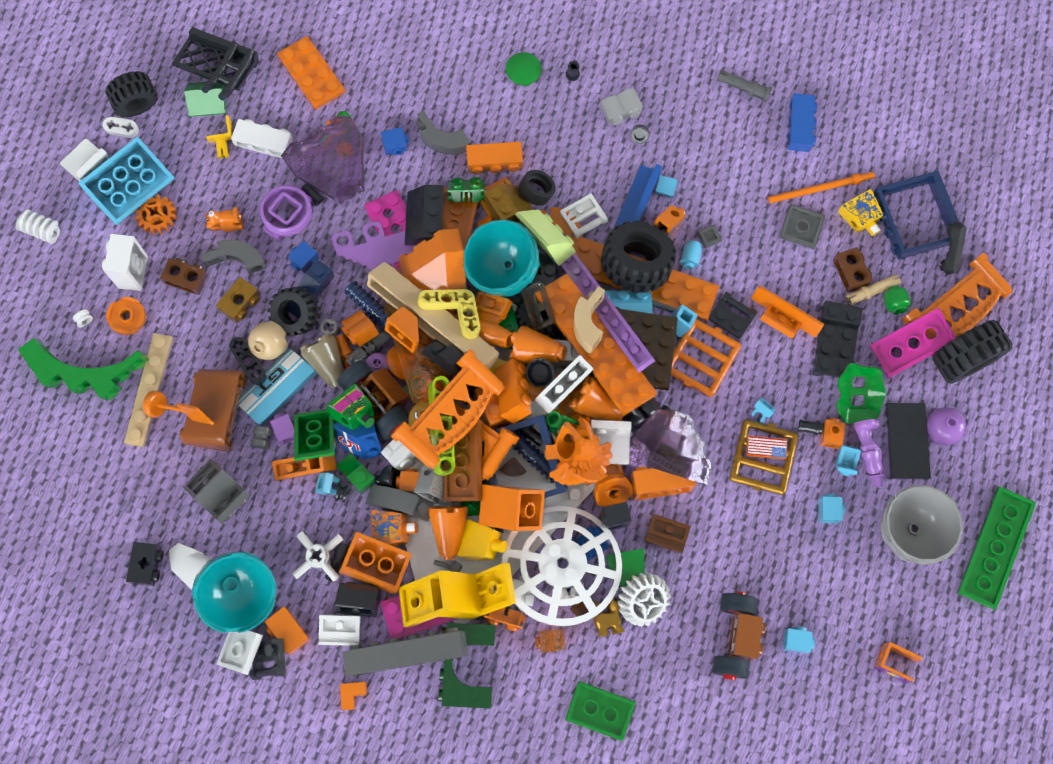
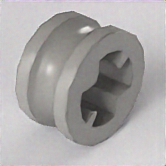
M325 319L321 323L320 329L323 335L332 334L335 336L337 334L338 326L333 319ZM327 324H329L330 326L334 325V327H332L333 331L329 332L328 330L325 331L324 328H326Z

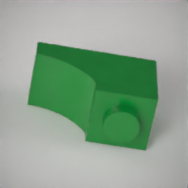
M352 453L348 454L336 465L361 495L371 485L376 483L375 478Z

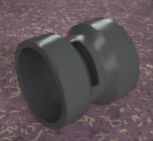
M254 426L253 433L256 436L251 440L250 446L269 450L271 444L269 438L273 434V429Z

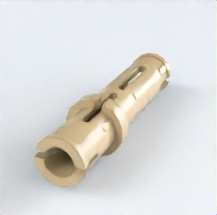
M894 274L867 287L862 286L859 290L847 294L846 301L851 306L862 300L867 301L872 296L886 291L891 286L900 285L901 280L900 278L895 279L898 275Z

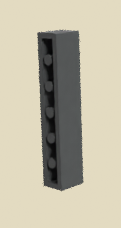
M458 628L446 629V633L439 634L438 631L426 633L427 637L419 638V635L407 636V640L400 641V638L389 639L387 644L382 645L379 641L368 643L369 647L362 648L361 645L350 646L348 651H343L345 675L357 676L468 656L465 631H458Z

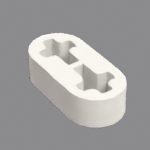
M108 117L103 122L104 130L110 135L133 138L139 132L137 124L132 120ZM112 123H114L117 127H112V129H110L108 125H112ZM130 126H132L133 130L127 132L125 128H130Z

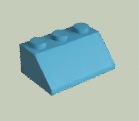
M605 290V294L614 306L620 309L652 314L651 291L648 293H642V291L633 293L632 291Z

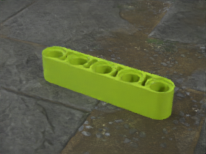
M436 377L429 383V405L442 392L435 388V383L440 382L443 385V390L450 383L446 377ZM440 414L441 420L446 426L445 430L449 431L451 425H453L452 416ZM431 429V443L435 446L438 444V440L444 437L442 431ZM454 445L438 455L440 462L433 468L437 475L445 476L452 473L455 469ZM441 461L448 464L447 471H443L440 468Z

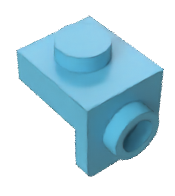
M848 445L840 447L836 461V468L840 471V474L845 476L857 475L858 470L856 468L861 453L860 448Z

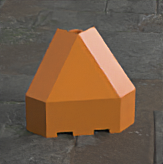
M459 229L439 230L434 233L432 239L422 241L413 247L414 251L408 255L404 253L399 257L398 273L422 291L466 289L464 250ZM448 297L441 298V300L444 302L451 301V299H449ZM445 309L450 313H458L457 309Z

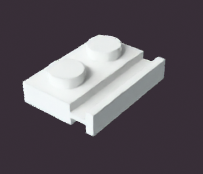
M320 614L318 645H360L361 616Z

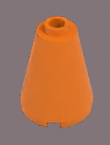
M429 507L428 513L439 556H443L444 560H453L458 555L466 524L468 507Z

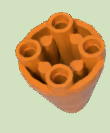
M521 326L518 332L514 331L512 334L511 342L514 344L513 350L510 353V360L514 359L519 363L529 364L535 358H545L552 363L563 361L565 358L566 346L528 326Z
M587 375L581 383V389L579 391L575 390L570 397L572 401L569 404V408L573 412L597 420L621 421L624 416L600 383L595 378Z

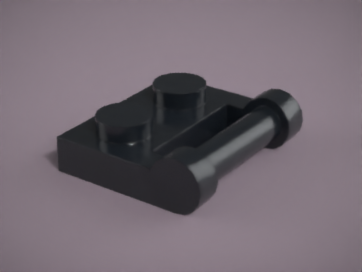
M726 291L708 320L740 340L758 311L755 309L751 310L731 297V294ZM725 303L747 315V319H743L724 307Z
M284 638L260 642L252 662L253 669L250 671V678L252 680H260L262 677L272 675L279 677L285 674ZM275 661L273 667L263 669V663Z

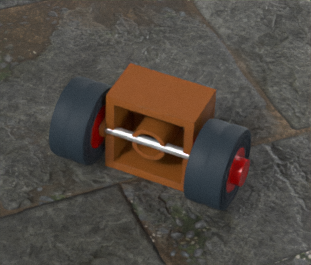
M360 360L348 366L339 376L337 382L344 391L353 384H357L371 402L374 411L372 418L374 419L375 428L384 439L392 438L391 434L404 421L409 424V413L402 405L410 396L386 368L373 372L364 360Z
M740 591L722 594L720 610L735 615L732 618L728 656H714L712 673L724 676L723 679L736 681V678L748 679L750 661L756 660L762 655L763 643L760 642L761 635L765 634L766 623H763V617L755 616L758 605L757 598Z

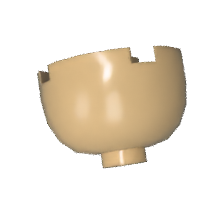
M269 321L259 323L250 331L248 346L254 356L269 361L278 358L286 351L288 341L286 342V333L282 327L275 322Z

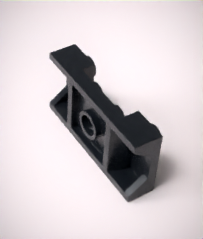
M831 301L823 303L820 321L824 323V326L818 333L812 371L813 376L826 375L839 378L848 364L855 363L854 355L857 334L861 324L863 308Z

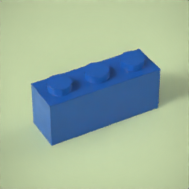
M793 93L790 100L787 150L809 152L811 147L815 146L816 136L813 135V130L816 129L817 119H814V113L816 114L818 106L815 102V95Z

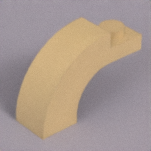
M599 286L595 291H591L586 299L583 297L579 298L574 312L573 329L575 337L581 347L590 355L602 340L603 331L598 329L591 319L592 313L604 299L605 290Z

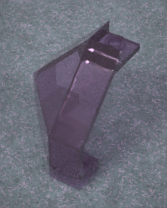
M349 115L336 116L330 119L329 125L322 129L319 126L306 134L307 138L298 142L295 140L290 143L281 155L296 178L311 185V187L340 204H343L346 199H352L356 192H365L363 136Z
M657 409L630 437L629 464L626 466L634 469L647 466V469L654 468L707 485L711 469L710 461L703 453L702 449L704 447L700 437L693 429V420L691 416L675 410Z

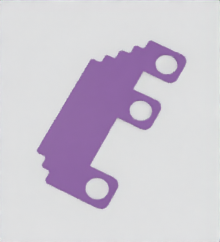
M378 221L363 226L362 230L366 243L354 246L349 231H342L332 235V242L338 257L344 256L346 260L352 259L353 263L360 262L361 266L367 265L369 270L375 269L383 262L387 264L398 262L401 255L404 253L408 255L414 251L413 247L416 246L404 244L405 231L385 237L382 225ZM370 226H377L379 228L377 236L371 237L368 235L367 230ZM340 235L347 236L348 244L339 246L336 242L337 238Z

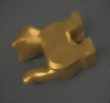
M615 598L607 605L608 613H599L593 618L598 638L608 636V628H611L612 635L625 632L621 626L620 606L617 603L619 600ZM593 600L594 605L597 607L599 605L598 602Z

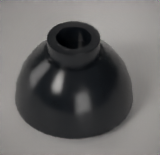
M391 464L387 465L376 476L377 485L399 490V488H396V478L400 476V471Z

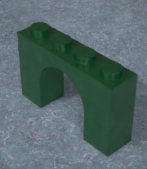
M447 623L446 627L442 628V634L446 633V629L458 628V631H465L467 646H494L496 625ZM454 659L444 660V668H440L439 678L440 681H443V689H439L438 701L442 702V706L491 709L492 687L463 684L454 673Z

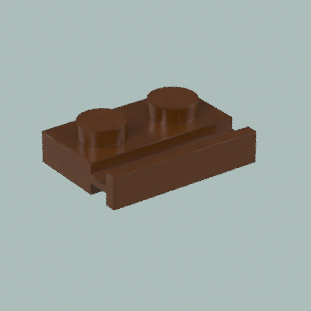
M653 514L644 542L683 554L691 526Z

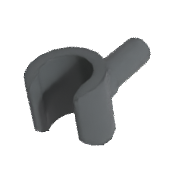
M434 560L433 563L451 572H460L463 567L455 560L451 565L438 560Z

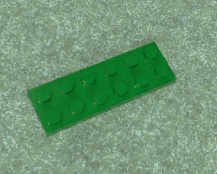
M1001 486L997 487L957 594L992 610H997L1036 502Z

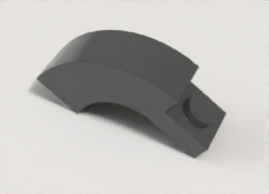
M424 110L417 114V125L421 130V139L428 147L436 152L447 155L467 152L466 145H471V142L462 129L452 133L442 132L434 127Z
M238 240L218 241L219 249H210L201 255L206 267L226 260H236L245 265L249 274L267 268L263 258L254 247Z
M371 485L365 504L382 510L402 513L428 522L430 518L428 513L429 507H433L434 502L402 490Z

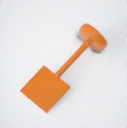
M160 391L149 392L143 400V410L149 417H160L168 409L185 413L196 422L214 424L198 407L176 403V406L169 405L167 397Z

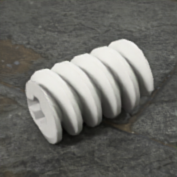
M29 209L25 210L16 221V230L46 241L49 244L55 243L60 235V229L56 220L51 221L49 217L45 219L44 215L38 216L37 212L32 213Z

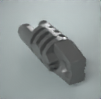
M385 331L381 332L361 347L355 348L346 359L347 363L352 365L360 360L366 362L371 354L380 351V347L389 339L388 333Z

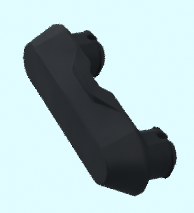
M960 221L951 222L947 226L949 227L947 233L950 234V246L946 259H943L940 263L942 264L940 270L944 271L947 275L958 272L967 231V228Z

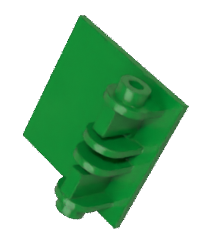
M456 177L448 180L447 192H451L448 193V201L461 202V192H463V202H465V192H468V202H470V192H472V202L485 200V180H481L480 177H472L470 180Z

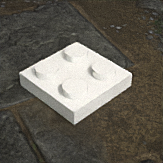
M251 631L242 633L228 632L216 665L248 675L263 635Z

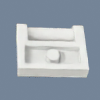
M592 194L585 196L560 211L575 238L582 237L583 234L595 227L608 223L607 216ZM597 214L598 218L582 226L580 229L576 227L575 223H580L590 216Z

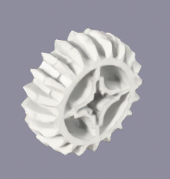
M647 572L644 575L639 573L638 578L632 575V581L626 580L627 586L621 587L623 593L618 594L621 599L617 602L620 606L619 610L623 617L631 624H637L641 627L644 624L649 626L651 621L656 623L658 617L662 618L661 614L667 612L665 607L671 605L668 601L671 598L670 589L665 581L655 574L652 575Z

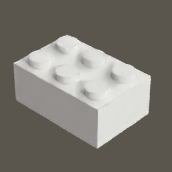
M110 234V239L106 242V258L102 261L103 271L119 289L141 291L148 255L134 236Z

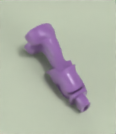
M869 419L854 423V429L863 446L861 447L863 452L861 455L865 461L867 475L869 479L873 480L874 487L883 486L882 477H885L882 474L884 470L882 453L878 445H875L872 440V431L880 426L879 420Z

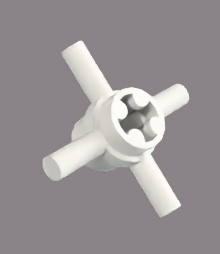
M300 532L297 538L307 549L305 555L306 562L292 573L294 577L298 579L308 569L313 567L316 569L323 568L333 582L336 581L339 575L329 564L330 551L344 539L338 534L325 546L321 544L313 545L304 532ZM321 551L320 557L322 559L318 562L317 559H313V555Z

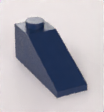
M317 259L305 273L297 287L308 289V293L313 292L315 294L313 298L317 299L335 276L332 269ZM292 300L288 306V312L300 319V307Z

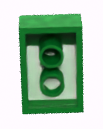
M327 409L294 414L295 461L335 455L338 438L333 424H336L337 421L330 418Z

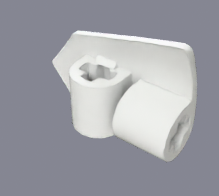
M180 543L169 550L171 570L192 590L196 575L213 558Z

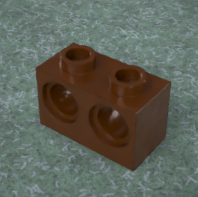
M857 247L838 253L833 259L847 293L860 289L862 286H868L872 281V273L870 269H867L864 263V256ZM846 259H851L854 264L848 263ZM854 275L859 276L861 281L856 280Z
M169 258L160 277L162 282L199 295L208 276L204 268L197 264H193V266L186 264V261L179 258L175 260ZM175 270H180L177 275H172ZM192 276H198L196 280L190 281Z

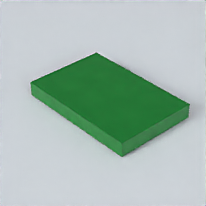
M578 681L565 720L623 741L636 702Z

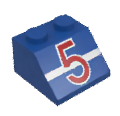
M340 423L333 424L342 450L362 459L382 455L374 423L370 428H365L361 425L355 430H351Z

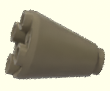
M326 334L317 339L318 343H309L300 349L302 357L326 384L330 385L333 389L339 386L337 380L344 372L336 337L332 334Z

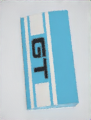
M290 348L266 371L267 379L263 384H252L238 399L237 405L259 426H264L316 375L315 370Z

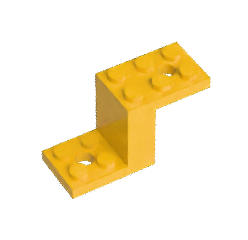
M502 563L477 574L440 570L399 587L404 627H412L436 617L474 619L516 603L510 563ZM497 585V590L494 593V587Z

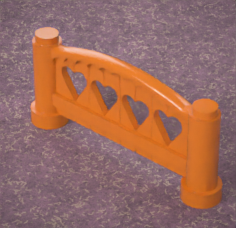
M983 252L969 264L973 268L971 273L923 312H920L916 307L901 320L907 325L939 308L946 321L950 323V328L954 335L958 337L977 325L994 307L999 297L1006 298L1013 290L987 260L989 257ZM977 285L990 289L991 294L986 295L984 300L980 299ZM963 296L975 299L978 303L977 306H973L971 311L966 310ZM950 307L963 311L964 317H959L958 322H954L951 317ZM929 328L926 330L925 336L928 339H934L936 332Z
M471 349L457 362L462 370L411 426L404 421L391 434V437L396 442L399 440L431 469L440 462L438 455L460 441L477 423L486 409L492 394L495 393L498 396L505 388L503 382L475 357L476 354ZM466 385L480 387L483 391L482 395H478L476 401H471ZM453 399L469 403L470 408L464 410L463 416L457 414ZM440 414L456 417L457 422L451 425L449 431L444 429ZM427 429L443 432L444 437L438 440L437 445L434 446L430 443Z
M431 376L426 381L427 386L416 404L422 401H429L428 386L435 378ZM436 382L435 388L438 391H442L443 385L440 382ZM454 402L457 414L463 416L465 409ZM452 416V421H457L456 417ZM482 422V442L484 441L482 477L489 480L490 477H493L511 446L516 445L519 437L506 428H502L497 433Z

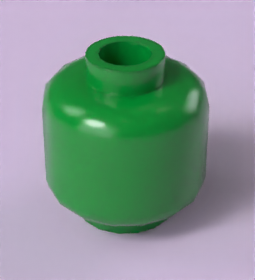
M898 285L889 287L888 291L883 295L888 312L894 315L906 312L911 304L907 290Z

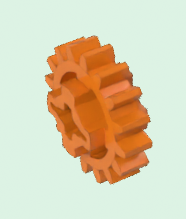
M159 194L156 198L151 197L150 200L139 207L140 210H135V213L138 215L135 219L139 222V227L143 228L145 233L150 231L152 235H155L156 231L162 235V230L164 229L169 231L168 226H174L172 220H177L175 215L177 210L172 201H169L166 196L162 199Z

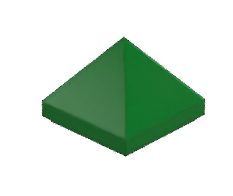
M460 501L461 506L468 507L467 516L479 515L480 501Z

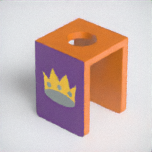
M892 642L883 643L874 668L902 682L912 683L914 681L913 678L884 665L891 650L914 662L921 661L923 657Z

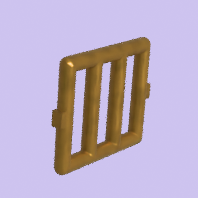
M748 419L743 420L729 479L736 483L753 487L752 489L757 491L762 489L784 495L787 491L797 447L798 433L777 428L776 424L772 423L766 425ZM749 428L790 439L784 468L742 457L744 447L747 446ZM740 464L782 475L780 486L738 475Z

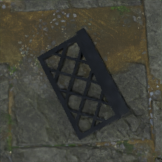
M191 27L188 39L172 64L174 67L209 80L213 75L212 72H215L219 65L210 67L208 62L218 60L220 64L231 42ZM191 44H195L200 48L193 51H189V47ZM238 45L232 62L240 64L248 48ZM213 51L216 55L206 58L204 52ZM256 51L248 69L245 70L234 90L239 91L252 69L257 67L259 59ZM202 53L203 59L193 61L192 56ZM187 57L191 60V62L185 64L180 62L181 59ZM206 63L207 69L199 70L196 68L197 65ZM226 71L223 72L224 76L232 78L235 72L226 74ZM218 81V84L226 86V84Z

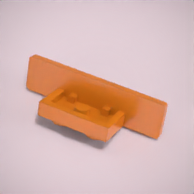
M761 285L757 287L751 297L752 300L767 308L760 320L791 339L794 338L799 328L816 337L824 326V323Z

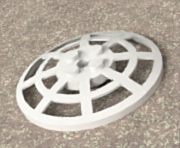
M547 507L543 509V514L566 511L568 512L567 521L550 523L543 526L541 530H535L527 539L522 551L510 549L514 538L519 532L512 531L506 541L507 549L502 555V563H508V557L520 559L521 574L525 583L516 590L514 589L515 604L525 614L548 625H577L597 616L613 599L621 580V553L611 531L605 525H602V522L594 515L574 507ZM576 514L583 515L592 520L604 532L594 537L585 528L574 524ZM555 528H565L563 539L552 540L546 531ZM573 530L583 534L589 541L582 546L571 541ZM539 536L546 546L540 554L528 552L534 540ZM608 539L615 552L616 571L605 568L603 551L599 545ZM595 548L599 566L587 564L585 553ZM561 558L566 559L568 567L564 569L559 568L557 560ZM526 560L538 562L540 573L531 579L527 572ZM585 572L596 574L597 577L594 583L586 591L580 580ZM603 577L614 579L609 594L596 607L590 596L599 587ZM545 580L554 587L552 597L543 594L535 586ZM574 586L579 594L575 598L560 599L562 588ZM530 590L537 598L550 604L548 616L531 609L520 597ZM583 601L589 611L575 618H556L558 606H571Z

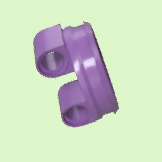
M281 185L268 191L260 204V215L265 225L263 227L264 232L278 242H282L283 236H292L304 230L312 217V198L298 187L292 185ZM285 199L290 206L296 209L288 221L274 213Z

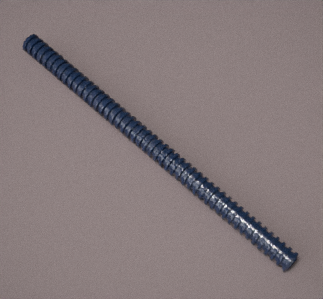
M357 281L351 282L346 287L344 293L349 295V298L353 299V302L357 303L363 311L366 310L367 315L370 314L371 318H375L374 321L379 322V326H383L385 330L387 318L392 313L388 312L386 308L383 309V305H379V301H375L374 297H370L371 294L366 293V289H362V286L358 285ZM419 340L413 357H417V361L422 362L421 364L426 366L427 370L430 369V373H434L435 377L444 376L449 380L445 371L438 364L423 355V348L426 345L421 344L422 341ZM473 395L470 396L471 401H474ZM462 401V402H465V405H466V406L469 405L468 402ZM518 429L511 431L519 437L516 445H512L513 449L519 451L518 454H522V458L527 459L528 463H532L531 466L536 467L537 472L540 471L541 475H545V479H549L550 484L554 483V479L549 477L551 468L548 460L544 457L545 454H541L539 449H535V445H531V441H527L526 437H522V433H518Z

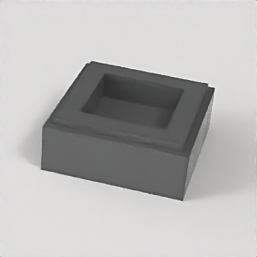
M715 225L697 232L705 249L722 242V238Z

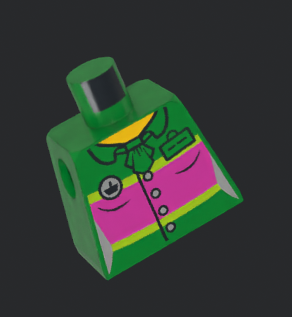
M353 384L326 404L330 418L351 430H355L361 425L365 428H370L374 423L372 418L374 411L371 402L357 384Z

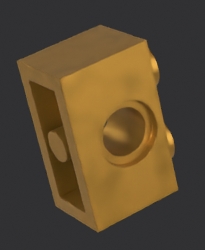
M239 277L219 300L216 307L220 312L237 323L247 316V310L251 306H255L259 302L260 293L258 289L242 277ZM238 299H244L243 303L236 304Z

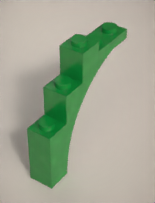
M32 338L18 349L43 386L54 388L59 386L63 380L70 391L78 395L87 392L90 386H92L99 398L106 401L115 398L118 392L122 390L119 382L127 380L132 372L143 368L145 362L149 360L143 352L137 350L123 362L111 366L80 368L61 362L48 351L41 341Z

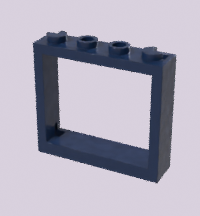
M939 171L880 186L873 192L883 213L880 222L884 223L885 236L887 239L890 238L892 244L891 251L893 255L897 256L898 260L949 246L950 237L905 250L884 198L886 195L929 184L946 229H949L947 227L949 223H955L959 220Z
M541 415L502 427L514 431L538 424L545 450L546 445H555L550 426L546 422L547 415ZM502 428L495 429V431L499 433ZM484 441L482 442V457L484 456ZM548 460L551 471L556 469L560 460ZM495 473L489 480L486 479L487 485H498ZM554 481L556 489L546 491L544 498L569 491L567 485Z

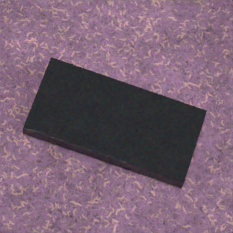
M886 403L891 479H931L925 403Z

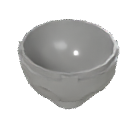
M927 485L903 488L892 496L882 513L880 527L883 540L891 551L903 561L920 565H930L943 561L954 553L961 540L963 527L958 505L951 496ZM911 526L916 528V532L911 530Z

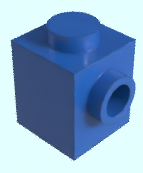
M402 127L381 132L386 155H401L404 151H407V144H410L407 133H403Z
M303 241L298 247H294L290 251L288 256L290 260L289 265L296 272L300 270L305 274L313 263L319 259L318 253Z

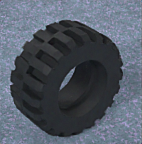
M628 221L624 222L623 225H617L608 233L601 255V267L606 272L607 278L613 280L612 283L614 285H619L626 291L627 289L632 290L633 293H638V291L648 293L649 290L654 291L662 287L669 279L676 260V248L673 245L672 239L667 237L668 234L664 230H659L660 228L656 225L651 226L648 222L640 223V221H633V223H630ZM626 253H639L646 256L650 261H638Z
M990 320L946 343V345L939 348L932 355V360L944 380L949 384H953L984 369L1006 355L1012 349V342L1000 323Z

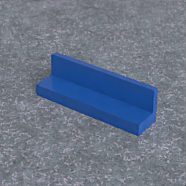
M656 164L654 169L640 165L614 227L619 224L623 225L624 222L628 221L630 223L641 221L663 166Z

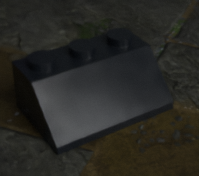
M423 185L407 192L405 245H418L424 240L429 241L434 237V233L443 230L444 185Z

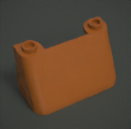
M199 369L193 376L194 388L189 405L198 407L214 424L196 422L187 416L184 428L180 430L179 438L182 439L184 445L230 453L232 443H229L230 436L233 435L231 431L239 395H242L240 388L246 387L247 378L241 371Z

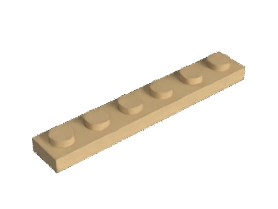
M153 333L147 355L149 360L145 362L124 440L125 444L145 447L152 417L145 414L143 400L149 392L160 390L173 341L172 336Z

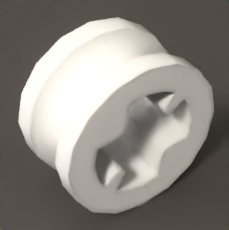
M87 309L81 310L73 316V321L77 322L79 328L84 327L93 320Z

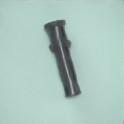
M722 69L717 78V81L748 92L750 97H758L763 99L765 103L772 90V87L760 85L758 81L751 82Z

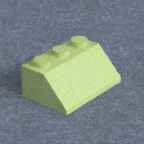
M540 210L520 211L515 214L521 224L531 233L536 243L558 266L576 253L572 246L574 244L573 240L568 235H563L564 232L558 224L555 226L552 224L553 220L547 213L543 215Z

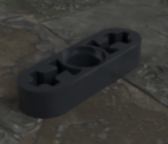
M241 337L233 338L229 343V348L250 382L254 385L263 384L267 379L264 368L250 351L245 339ZM239 343L241 345L243 353H240L239 349L236 348V344ZM245 358H253V362L251 364H243V360ZM254 368L260 374L259 378L255 377L252 371Z

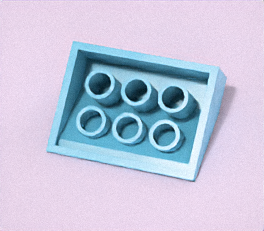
M137 136L81 180L79 185L117 226L175 178Z

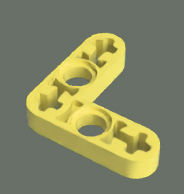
M424 290L420 292L418 297L420 308L425 310L457 309L462 335L471 340L478 337L480 322L475 297L470 290ZM448 297L449 299H451V301L444 302L441 300V298ZM463 312H471L473 316L467 317Z

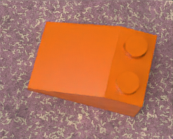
M647 466L635 468L636 471H633L630 476V482L633 486V501L689 493L696 486L695 481L654 468L647 469Z

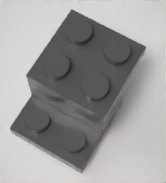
M212 459L183 487L221 524L229 520L233 512L239 506H242L250 495Z

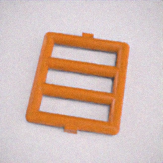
M695 319L691 329L681 337L674 349L671 376L684 382V386L688 388L691 386L703 394L713 397L741 349V344L721 333V329L717 327L714 329ZM695 328L731 346L732 349L728 356L691 337ZM686 343L721 361L723 365L719 372L683 353L682 350ZM677 359L714 378L710 388L674 369L673 366Z

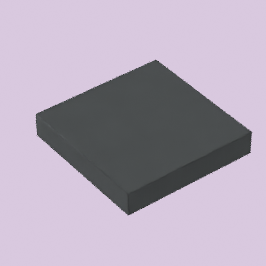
M790 204L779 238L814 250L825 215Z

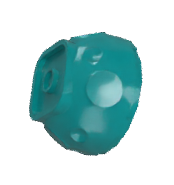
M510 220L491 221L485 225L482 224L474 230V234L469 238L464 250L466 277L476 288L489 295L508 297L523 291L528 284L532 283L540 265L538 246L533 236L523 225ZM512 263L511 267L507 268V265Z

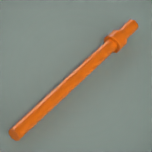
M873 171L864 174L856 173L847 178L772 195L767 198L769 204L849 184L857 185L861 184L862 181L874 179L875 174Z

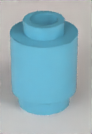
M689 240L684 245L680 263L685 269L692 270L698 267L702 252L701 244L697 241Z

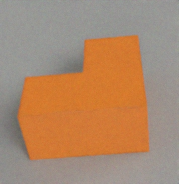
M366 682L340 684L341 710L355 709V696L367 695Z

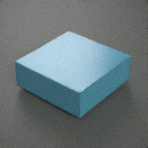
M660 175L655 194L673 198L678 180Z

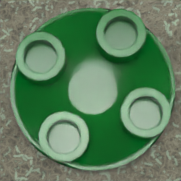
M521 52L514 54L507 61L506 74L516 84L529 86L540 77L541 63L537 57L530 53Z

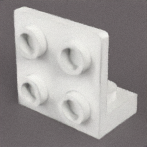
M84 139L60 162V165L80 182L110 157L102 148L98 149L88 139Z
M591 420V429L593 434L598 436L600 440L599 445L606 442L612 444L610 451L613 456L609 459L610 464L628 465L631 422Z

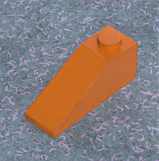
M334 455L295 461L294 457L272 461L275 481L337 470Z

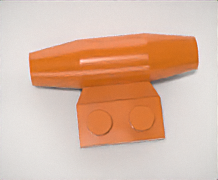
M479 290L475 297L480 322L479 336L490 346L510 348L513 345L511 342L513 333L498 324L503 319L505 320L513 302L510 299L489 295ZM451 313L457 320H459L458 314Z

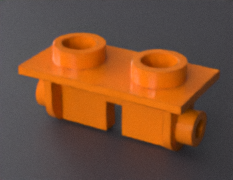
M505 607L489 613L488 616L484 615V618H487V623L498 626L500 622L506 624V629L517 632L518 628L523 629L519 625L520 622L524 623L526 615H522L523 612L509 609L507 616L503 615Z

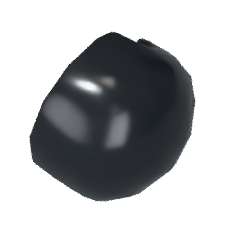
M535 358L527 365L525 374L527 380L533 386L546 388L555 379L556 371L554 365L548 359Z

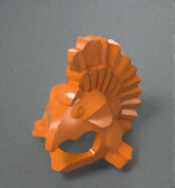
M583 418L578 419L579 427L577 430L569 422H565L560 429L555 445L545 446L546 460L557 459L561 461L557 464L556 469L549 473V477L554 478V481L562 485H577L584 482L596 483L607 476V469L605 467L610 465L609 459L613 456L610 451L612 444L606 442L599 445L600 440L598 436L593 434L590 424ZM568 433L574 438L570 443L564 441V437Z

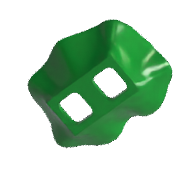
M856 363L848 364L838 379L837 386L841 397L836 403V410L846 424H854L869 419L876 420L881 413L886 396L882 370L877 367L861 366ZM864 377V386L853 387V378ZM863 395V404L861 406H853L851 404L852 396Z

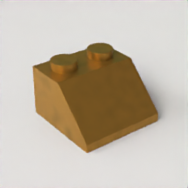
M499 184L484 192L485 204L496 221L510 220L521 223L515 214L520 211L534 210L530 203L522 197L517 185Z

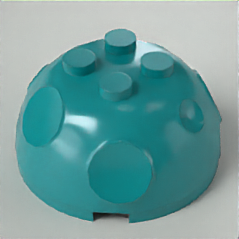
M244 551L228 552L211 559L196 575L192 586L194 607L199 617L207 626L222 633H242L255 628L267 618L275 603L276 583L270 569L259 557Z

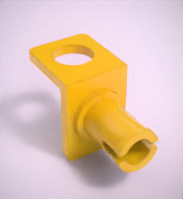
M226 115L228 133L206 136L209 143H216L218 159H222L223 156L225 158L229 157L227 142L232 140L231 137L233 135L232 121L229 115Z

